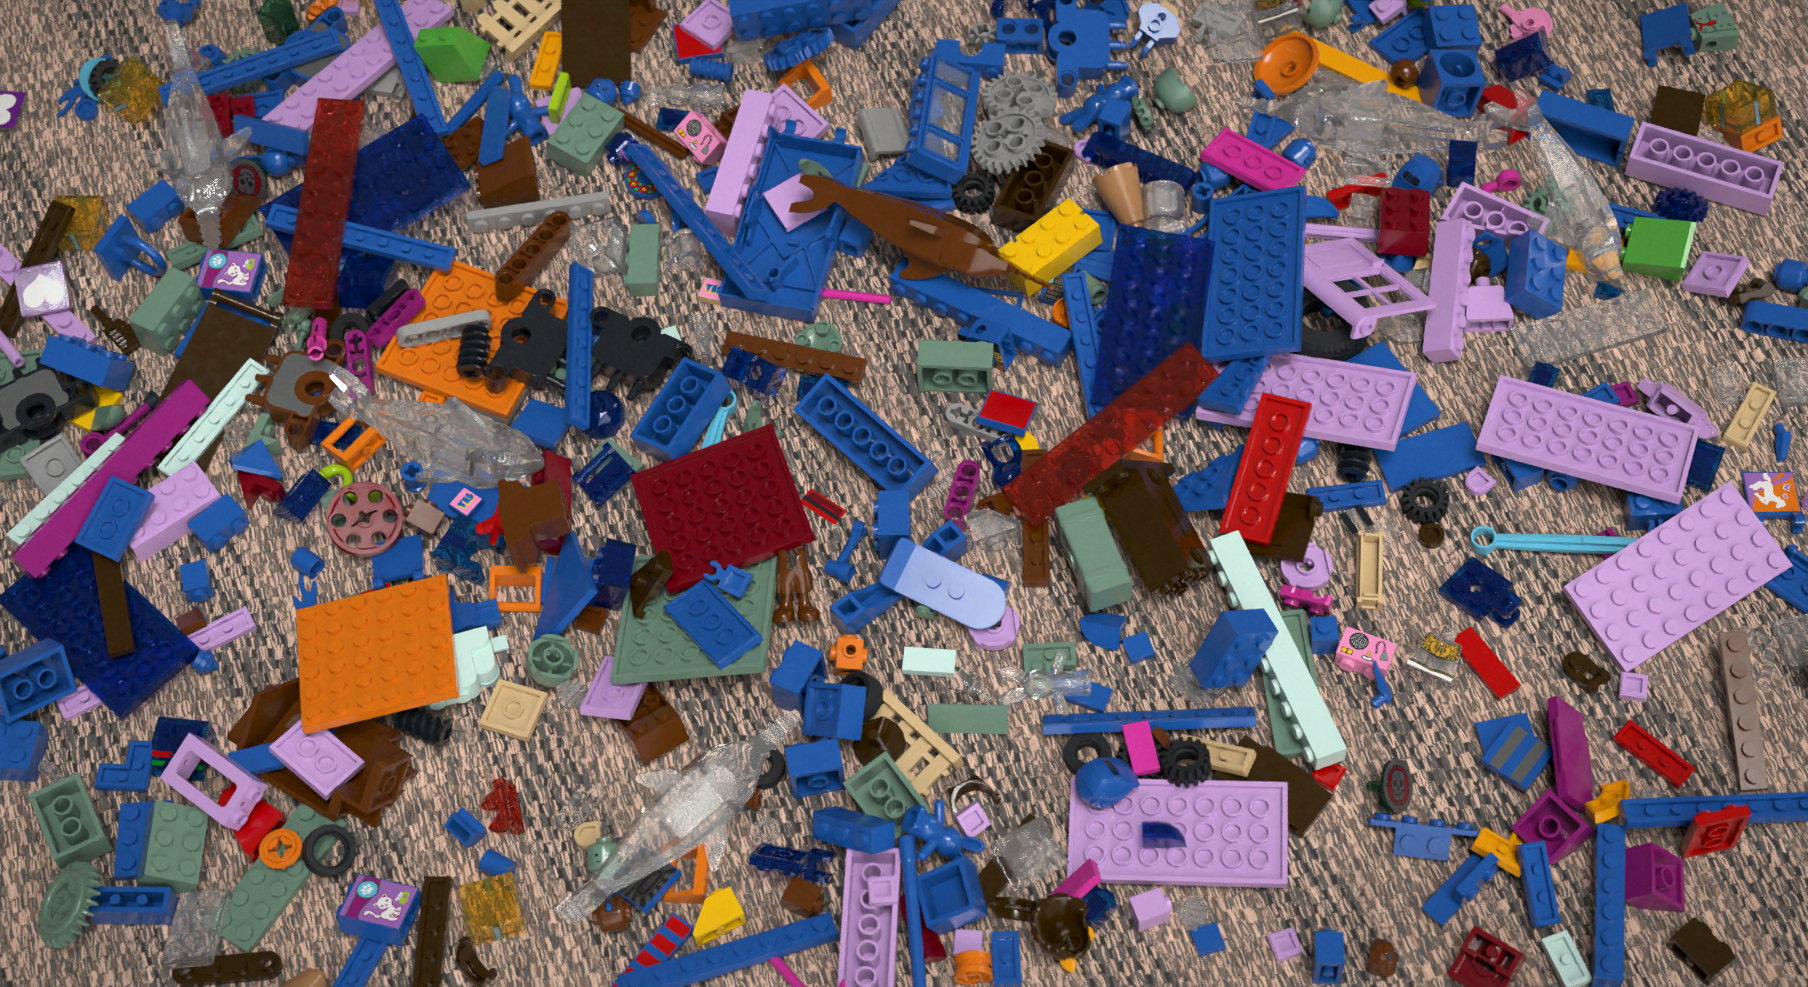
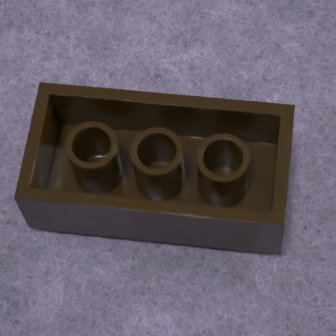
M1043 140L1045 146L1039 147L1041 154L1033 155L1035 161L1027 160L1028 166L1019 165V171L1013 168L993 205V223L1021 233L1049 213L1057 202L1075 167V150Z

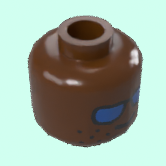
M622 895L600 898L597 901L596 908L592 909L593 924L599 925L603 933L626 930L629 923L633 922L630 900L626 901Z

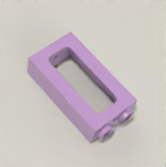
M188 733L160 777L220 824L237 831L246 823L249 814L256 803L260 801L263 792L268 786L206 739L192 733ZM201 758L237 786L236 791L224 807L187 781Z

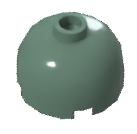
M1313 0L1305 10V12H1309L1308 15L1303 12L1300 19L1314 28H1325L1330 23L1335 25L1343 15L1340 12L1343 7V0Z
M1171 66L1161 72L1154 82V92L1157 96L1154 101L1161 110L1166 108L1172 113H1182L1191 109L1198 101Z
M544 634L540 636V639L533 640L530 643L525 657V665L533 681L544 687H557L565 684L574 675L579 657L576 648L573 649L569 645V640L556 634Z

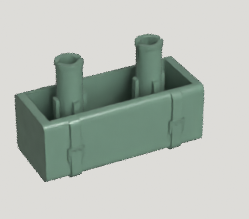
M1095 496L1057 507L1054 510V526L1058 533L1059 541L1063 545L1069 565L1074 571L1090 612L1130 600L1132 598L1133 584L1128 573V567L1123 562L1104 518V512L1100 508Z

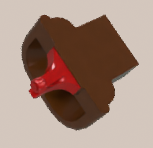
M505 479L499 480L497 483L499 499L493 516L476 524L478 535L490 533L489 542L491 545H495L500 534L505 536L506 545L514 564L522 574H526L529 571V567L539 561L541 556L539 541L571 533L570 526H572V522L559 479L524 488L522 483L518 481L507 482Z

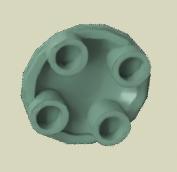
M820 320L807 326L795 337L797 345L841 353L843 349L841 333L835 326L825 320Z

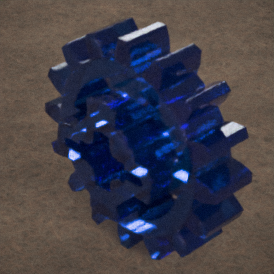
M1674 187L1673 190L1665 188V191L1660 190L1654 202V210L1659 212V216H1666V219L1692 221L1696 222V225L1698 221H1704L1709 207L1707 206L1708 202L1703 201V196H1697L1695 191L1687 192L1686 188L1682 191L1677 187Z

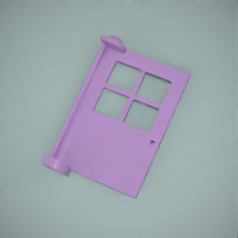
M1354 238L1306 244L1304 286L1352 325L1350 334L1352 339L1370 335L1374 331L1377 318L1434 309L1437 306V303L1388 266L1384 259L1378 258ZM1381 275L1392 285L1372 288L1361 277ZM1353 279L1365 290L1345 293L1333 282ZM1399 290L1410 298L1411 301L1392 304L1380 293ZM1373 295L1384 305L1364 308L1353 297Z

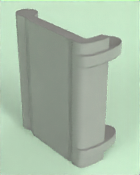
M862 108L856 115V127L862 132L868 149L867 158L869 162L876 161L879 154L907 153L905 146L909 140V135L907 134L908 132L899 108Z

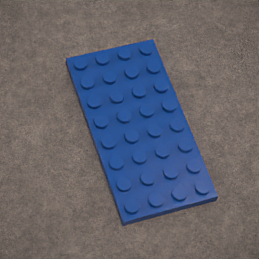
M1305 185L1210 199L1201 359L1204 364L1301 351L1307 189Z

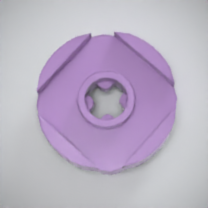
M1310 542L1303 563H1307L1308 566H1313L1310 571H1304L1301 569L1303 563L1281 560L1280 573L1283 580L1289 586L1312 592L1328 585L1333 568L1329 553L1325 549L1322 551L1316 547V544Z
M1006 606L1005 614L997 624L1001 625L996 630L991 628L987 630L968 628L969 636L980 649L990 651L1005 649L1012 646L1019 635V616L1014 609L1012 610Z

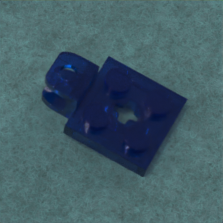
M1473 556L1439 588V594L1479 622L1488 614V618L1503 628H1510L1520 618L1518 607L1521 605V600L1511 591L1513 583ZM1478 585L1481 591L1475 590L1472 592L1470 591L1471 586ZM1510 615H1512V616H1511L1510 618H1508V619H1505V618L1502 617V616L1509 617Z
M761 843L750 854L749 865H754L757 870L770 872L772 869L783 871L784 875L797 877L799 874L802 875L804 873L803 880L829 883L832 879V873L816 870L817 861L832 862L835 859V852L818 848L804 851Z

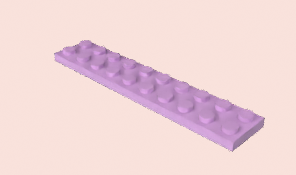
M408 0L401 6L414 42L420 29L439 28L455 15L452 7L439 0ZM381 23L264 116L262 120L308 130L309 134L317 129L396 64Z

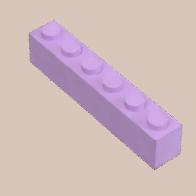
M1464 218L1437 222L1428 297L1437 303V306L1434 309L1427 310L1422 350L1432 363L1460 360L1461 350L1464 348L1463 329L1466 326L1465 311L1469 302L1467 292L1468 284L1471 282L1470 263L1473 261L1472 244L1475 240V230Z

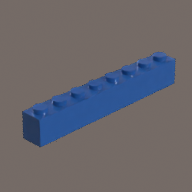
M903 257L889 277L890 289L896 296L905 297L920 307L929 308L940 316H946L955 320L962 326H972L977 319L1009 325L1015 348L1026 355H1032L1041 359V361L1048 365L1052 364L1060 367L1073 348L1069 330L947 275L940 274L918 280L901 278L900 271L909 265L907 257Z

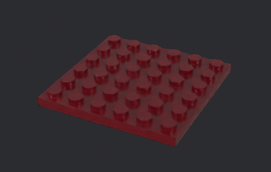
M772 423L630 475L656 555L662 550L671 553L673 574L665 583L670 595L694 586L705 578L703 576L704 573L714 575L717 569L710 565L711 561L718 562L725 571L729 564L741 569L776 556L778 550L786 549V551L816 541Z

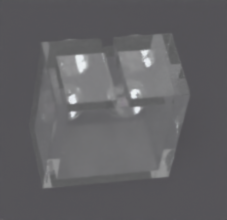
M614 216L572 227L569 265L576 262L593 271V279L602 277V273L608 276L624 272L628 231Z

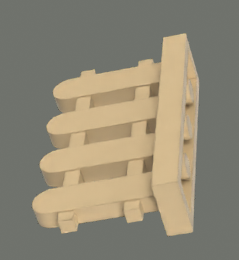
M495 0L493 11L496 14L491 17L486 13L478 16L479 32L482 35L485 33L490 35L498 42L496 47L500 50L504 47L505 59L512 63L561 18V0H544L541 3L536 0H510L508 3L504 0ZM519 5L528 15L524 18L513 7ZM501 18L513 28L510 32L498 23Z
M885 689L883 691V704L870 720L880 716L886 717L891 721L897 716L901 720L898 726L904 732L906 743L911 747L900 757L896 765L921 797L924 795L928 798L932 794L929 789L942 775L947 778L950 775L948 769L951 766L958 771L964 765V762L953 748L890 691ZM913 733L919 736L917 741L911 737ZM932 750L938 754L935 758L929 754ZM925 759L929 764L914 777L910 772Z

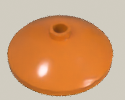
M1296 32L1274 39L1261 51L1254 66L1255 81L1262 79L1275 95H1283L1297 90L1311 78L1319 62L1317 44L1310 36Z

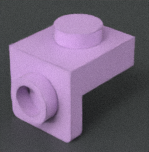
M1375 0L1368 5L1372 13L1383 25L1399 13L1403 16L1408 14L1405 8L1408 5L1406 0Z

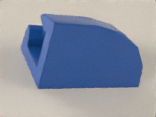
M1091 613L1080 619L1081 630L1085 638L1092 644L1118 651L1121 644V629H1125L1126 616L1110 613Z

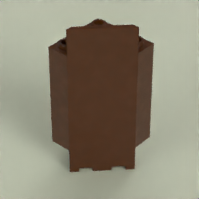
M299 677L277 686L269 684L263 691L254 695L251 706L230 730L226 738L237 745V751L275 742L301 719ZM371 718L333 728L335 737L365 762V767L345 785L334 789L333 795L327 801L287 767L257 774L262 779L333 822L350 813L375 828L380 822L383 809L386 806L391 808L403 793L401 789L403 783L407 779H413L419 771L409 766L412 755L398 747L402 733L376 718Z

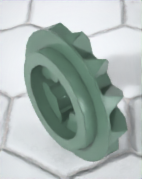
M1138 95L1132 97V104L1143 128L1146 131L1152 130L1151 124H1154V121L1143 97L1140 99Z

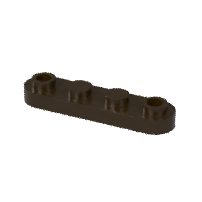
M273 951L185 958L179 960L173 966L172 977L180 987L273 980L280 975L283 969V962L279 955ZM266 961H271L268 967H263ZM185 968H189L188 973L181 974Z

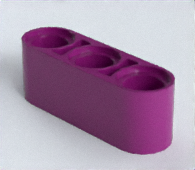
M965 460L958 465L944 508V524L952 520L962 532L967 527L980 486V467L973 460ZM952 517H959V519H957V520H953V519H951V518H952Z

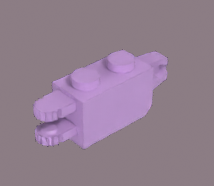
M1645 378L1637 386L1647 395L1645 399L1647 407L1660 417L1700 427L1698 436L1702 439L1712 438L1717 435V427L1706 418L1708 412L1669 383L1664 384L1658 381L1655 384L1648 378Z

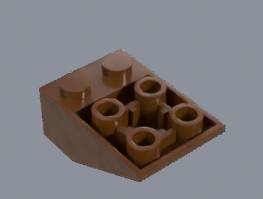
M222 191L191 203L179 217L178 222L187 241L227 248L263 200L260 197Z
M648 682L631 720L612 718L643 765L690 739L680 715L652 682Z

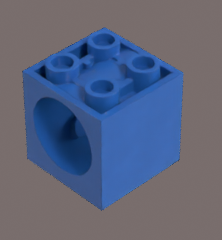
M1430 49L1416 85L1428 117H1472L1486 86V81L1474 50Z

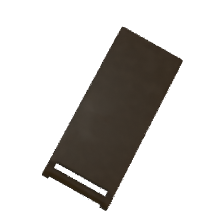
M561 0L562 72L568 73L571 88L588 87L596 78L609 79L615 85H622L624 80L632 82L630 0Z
M215 288L155 408L183 380L190 379L210 399L205 405L208 408L249 358L259 364L261 363L277 329L282 324L284 314L278 311L275 313L225 294L222 289ZM222 302L268 320L271 324L268 327L219 308L217 304ZM195 416L189 422L191 426L188 428V430L198 420V418H196ZM230 423L196 462L204 474ZM187 431L182 435L177 434L171 440L173 445L164 453L160 451L155 457L164 460Z

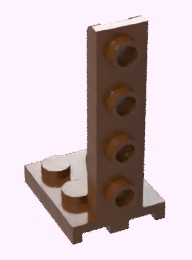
M630 0L631 52L638 55L641 54L667 18L666 11L656 8L655 0Z

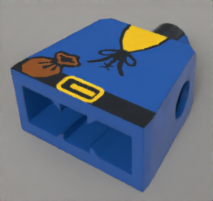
M977 319L971 328L963 326L958 332V340L962 342L984 341L994 343V368L1006 373L1017 356L1009 325Z

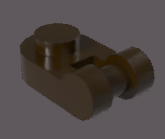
M1759 277L1752 279L1750 284L1747 285L1736 284L1727 298V302L1741 304L1769 297L1774 292V285Z
M1570 652L1563 660L1562 670L1565 675L1590 696H1593L1599 690L1598 687L1601 684L1605 685L1611 679V675L1606 669L1596 665L1581 652ZM1589 673L1593 678L1587 679L1585 676Z

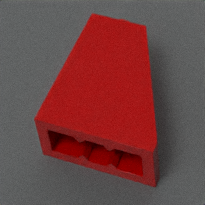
M1500 84L1485 88L1476 108L1509 146L1528 137L1535 107Z
M234 782L219 797L217 803L222 807L227 805L237 789ZM260 799L240 830L232 829L252 864L260 856L259 847L263 838L270 832L281 829L287 820L282 812Z

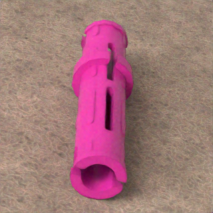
M321 317L313 320L311 336L307 340L308 357L314 361H318L323 357V351L327 347L325 337L328 324L326 325L327 321Z

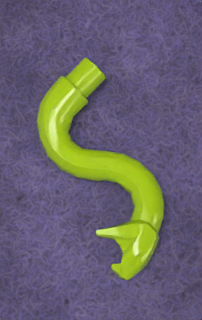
M339 464L325 466L320 469V472L313 475L317 484L336 475L343 477V487L353 483L352 472ZM377 491L372 492L368 499L370 502L376 501L382 494ZM352 493L346 494L348 499L357 502L356 495Z

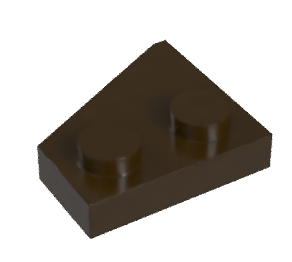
M665 550L660 551L629 577L634 616L640 619L644 617L646 612L643 607L649 598L656 599L662 586L673 574L671 553Z

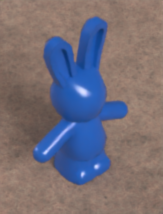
M512 74L508 79V84L512 92L509 117L513 118V120L507 125L506 138H509L518 128L523 137L529 136L531 147L549 137L547 129L538 119L539 116L549 115L548 105L531 108L528 97L523 93L520 77L517 74ZM492 85L488 91L489 94H493L502 90V88Z
M1123 75L1119 82L1109 85L1106 89L1103 84H1098L1096 86L1097 94L1088 97L1082 107L1060 115V122L1063 124L1072 123V130L1075 132L1083 131L1093 121H1098V117L1109 97L1122 100L1131 105L1132 97L1136 95L1139 97L1136 81L1127 75Z
M937 799L934 802V816L926 812L923 805H914L906 811L901 824V830L926 841L917 853V858L920 861L926 860L935 849L944 858L954 861L962 857L975 866L961 850L979 853L984 851L985 844L980 839L963 836L954 827L944 826L945 804L943 800Z

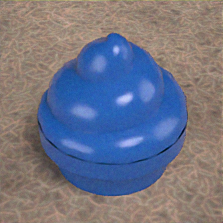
M628 80L623 81L618 91L625 106L640 98L641 86Z
M201 648L198 650L190 666L196 669L195 672L198 674L210 673L219 669L218 662L215 660V655L209 649L205 651Z

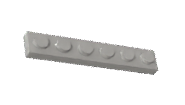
M608 191L466 213L471 233H484L487 230L509 229L514 226H531L534 223H541L551 213L556 211L565 212L570 218L577 219L581 216L602 215L612 212Z

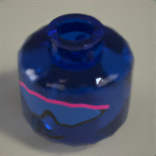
M627 131L625 133L618 132L605 145V150L608 153L606 158L614 166L618 164L624 167L628 166L632 162V157L626 151L630 143H640Z

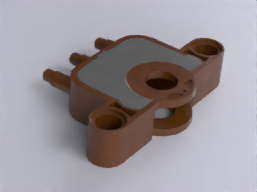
M339 339L327 341V347L323 351L324 355L318 361L311 360L308 357V353L297 350L289 351L282 357L266 354L264 360L277 365L272 376L265 374L255 375V381L267 385L263 396L249 393L245 395L246 401L265 407L267 414H270L272 420L285 424L284 430L288 444L294 450H302L310 444L320 423V417L329 415L338 405L339 398L336 386L347 365L345 346ZM321 392L320 395L311 396L314 393Z

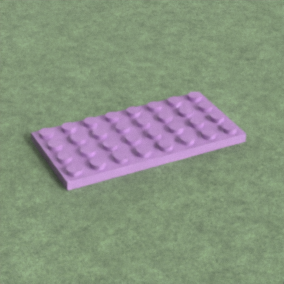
M1291 353L1275 354L1270 359L1240 415L1202 407L1198 404L1195 412L1196 419L1251 428L1262 392L1312 403V410L1303 437L1395 452L1417 381V373ZM1232 360L1214 362L1204 390Z
M1500 375L1475 450L1680 504L1700 427Z
M1729 481L1565 585L1562 590L1620 671L1629 672L1791 568L1793 564Z
M1071 777L1067 878L1091 858L1097 863L1102 880L1099 883L1287 888L1288 782L1206 780L1202 783L1198 780V786L1194 787L1193 783H1190L1189 788H1185L1184 784H1181L1180 787H1176L1175 782L1170 784L1168 779H1138L1140 783L1138 788H1133L1121 801L1103 809L1092 807L1091 804L1083 801L1077 793L1075 777Z

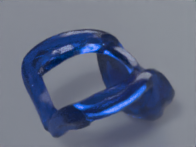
M994 0L989 10L993 18H1002L1005 15L1007 0ZM1028 0V11H1032L1034 0Z
M1005 435L997 438L993 443L990 441L982 442V451L994 466L992 479L999 487L1013 485L1021 474L1022 449L1018 441L1011 435ZM1006 442L1013 452V459L1009 462L999 461L994 456L992 448Z

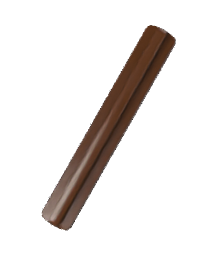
M616 108L624 113L625 127L680 159L687 158L689 149L626 111Z

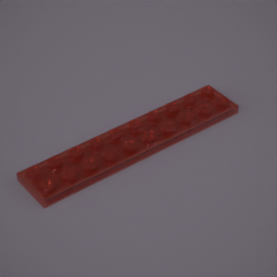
M318 98L282 298L283 307L332 310L366 111V103L363 100Z
M1187 342L1005 485L1001 492L1034 528L1038 527L1054 514L1055 508L1067 504L1082 492L1081 487L1119 459L1125 458L1193 404L1197 397L1220 374L1190 342Z

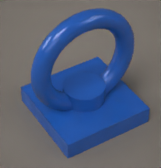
M123 215L118 216L93 249L110 278L118 282L131 265L151 276H162L167 271V264L161 254L151 245L141 240L129 218ZM143 251L155 262L157 267L151 266L137 257Z

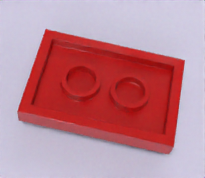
M1733 804L1724 807L1720 811L1711 812L1710 810H1705L1697 813L1693 817L1679 847L1682 859L1735 848L1751 816L1748 805L1737 806Z

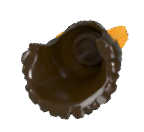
M1055 893L1054 895H1048L1046 899H1041L1035 905L1036 910L1031 912L1030 932L1033 935L1034 941L1038 942L1040 947H1043L1052 957L1060 961L1063 969L1073 973L1076 969L1077 959L1084 957L1095 934L1085 919L1089 912L1087 903L1078 897H1070L1067 893Z

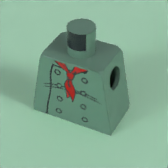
M1723 1L1694 12L1689 16L1692 41L1699 53L1736 49L1740 33Z

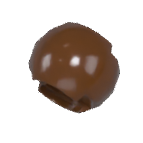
M1401 58L1394 62L1390 68V75L1395 81L1394 84L1400 88H1408L1419 79V71L1415 66L1416 63L1411 59Z

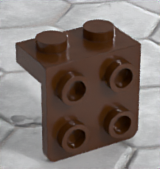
M474 117L443 140L449 172L454 176L477 162L476 159L479 158L484 120L480 117Z

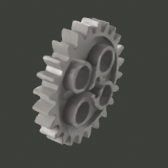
M1018 71L1015 72V75L1006 72V77L998 74V79L991 78L990 83H985V87L982 88L981 103L983 104V109H988L987 114H994L995 117L998 116V110L1006 113L1007 108L1010 107L1011 111L1014 112L1015 108L1019 107L1021 112L1027 108L1029 113L1034 111L1041 120L1042 117L1048 119L1049 114H1053L1054 109L1057 107L1056 88L1051 87V82H1045L1044 77L1036 79L1037 74L1030 77L1028 72H1025L1023 75H1020Z
M1010 107L1007 108L1006 113L998 110V116L996 117L990 114V121L982 120L984 126L976 127L978 134L972 135L974 141L971 142V153L976 163L983 170L987 168L989 173L996 170L999 175L1003 169L1009 174L1011 168L1019 171V165L1022 164L1027 167V160L1035 161L1033 155L1041 154L1039 147L1045 146L1043 140L1047 138L1045 134L1046 129L1040 117L1036 116L1034 111L1029 113L1027 108L1021 112L1019 107H1016L1014 112L1011 111Z

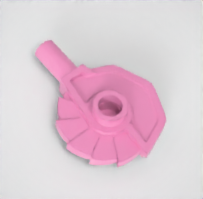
M1503 4L1500 7V12L1511 20V37L1515 38L1517 44L1525 45V47L1534 44L1538 45L1544 39L1546 40L1554 26L1548 12L1545 10L1531 7L1523 11H1515L1507 4ZM1535 28H1538V29H1539L1537 32H1535V33L1533 32V34L1527 35L1528 33H1530V31H1531V33H1532V30H1533V29H1535ZM1524 33H1526L1527 36H1526V37H1525V36L1522 37V39H1521V37H1520V40H1519L1518 37L1521 36L1522 34L1525 35Z

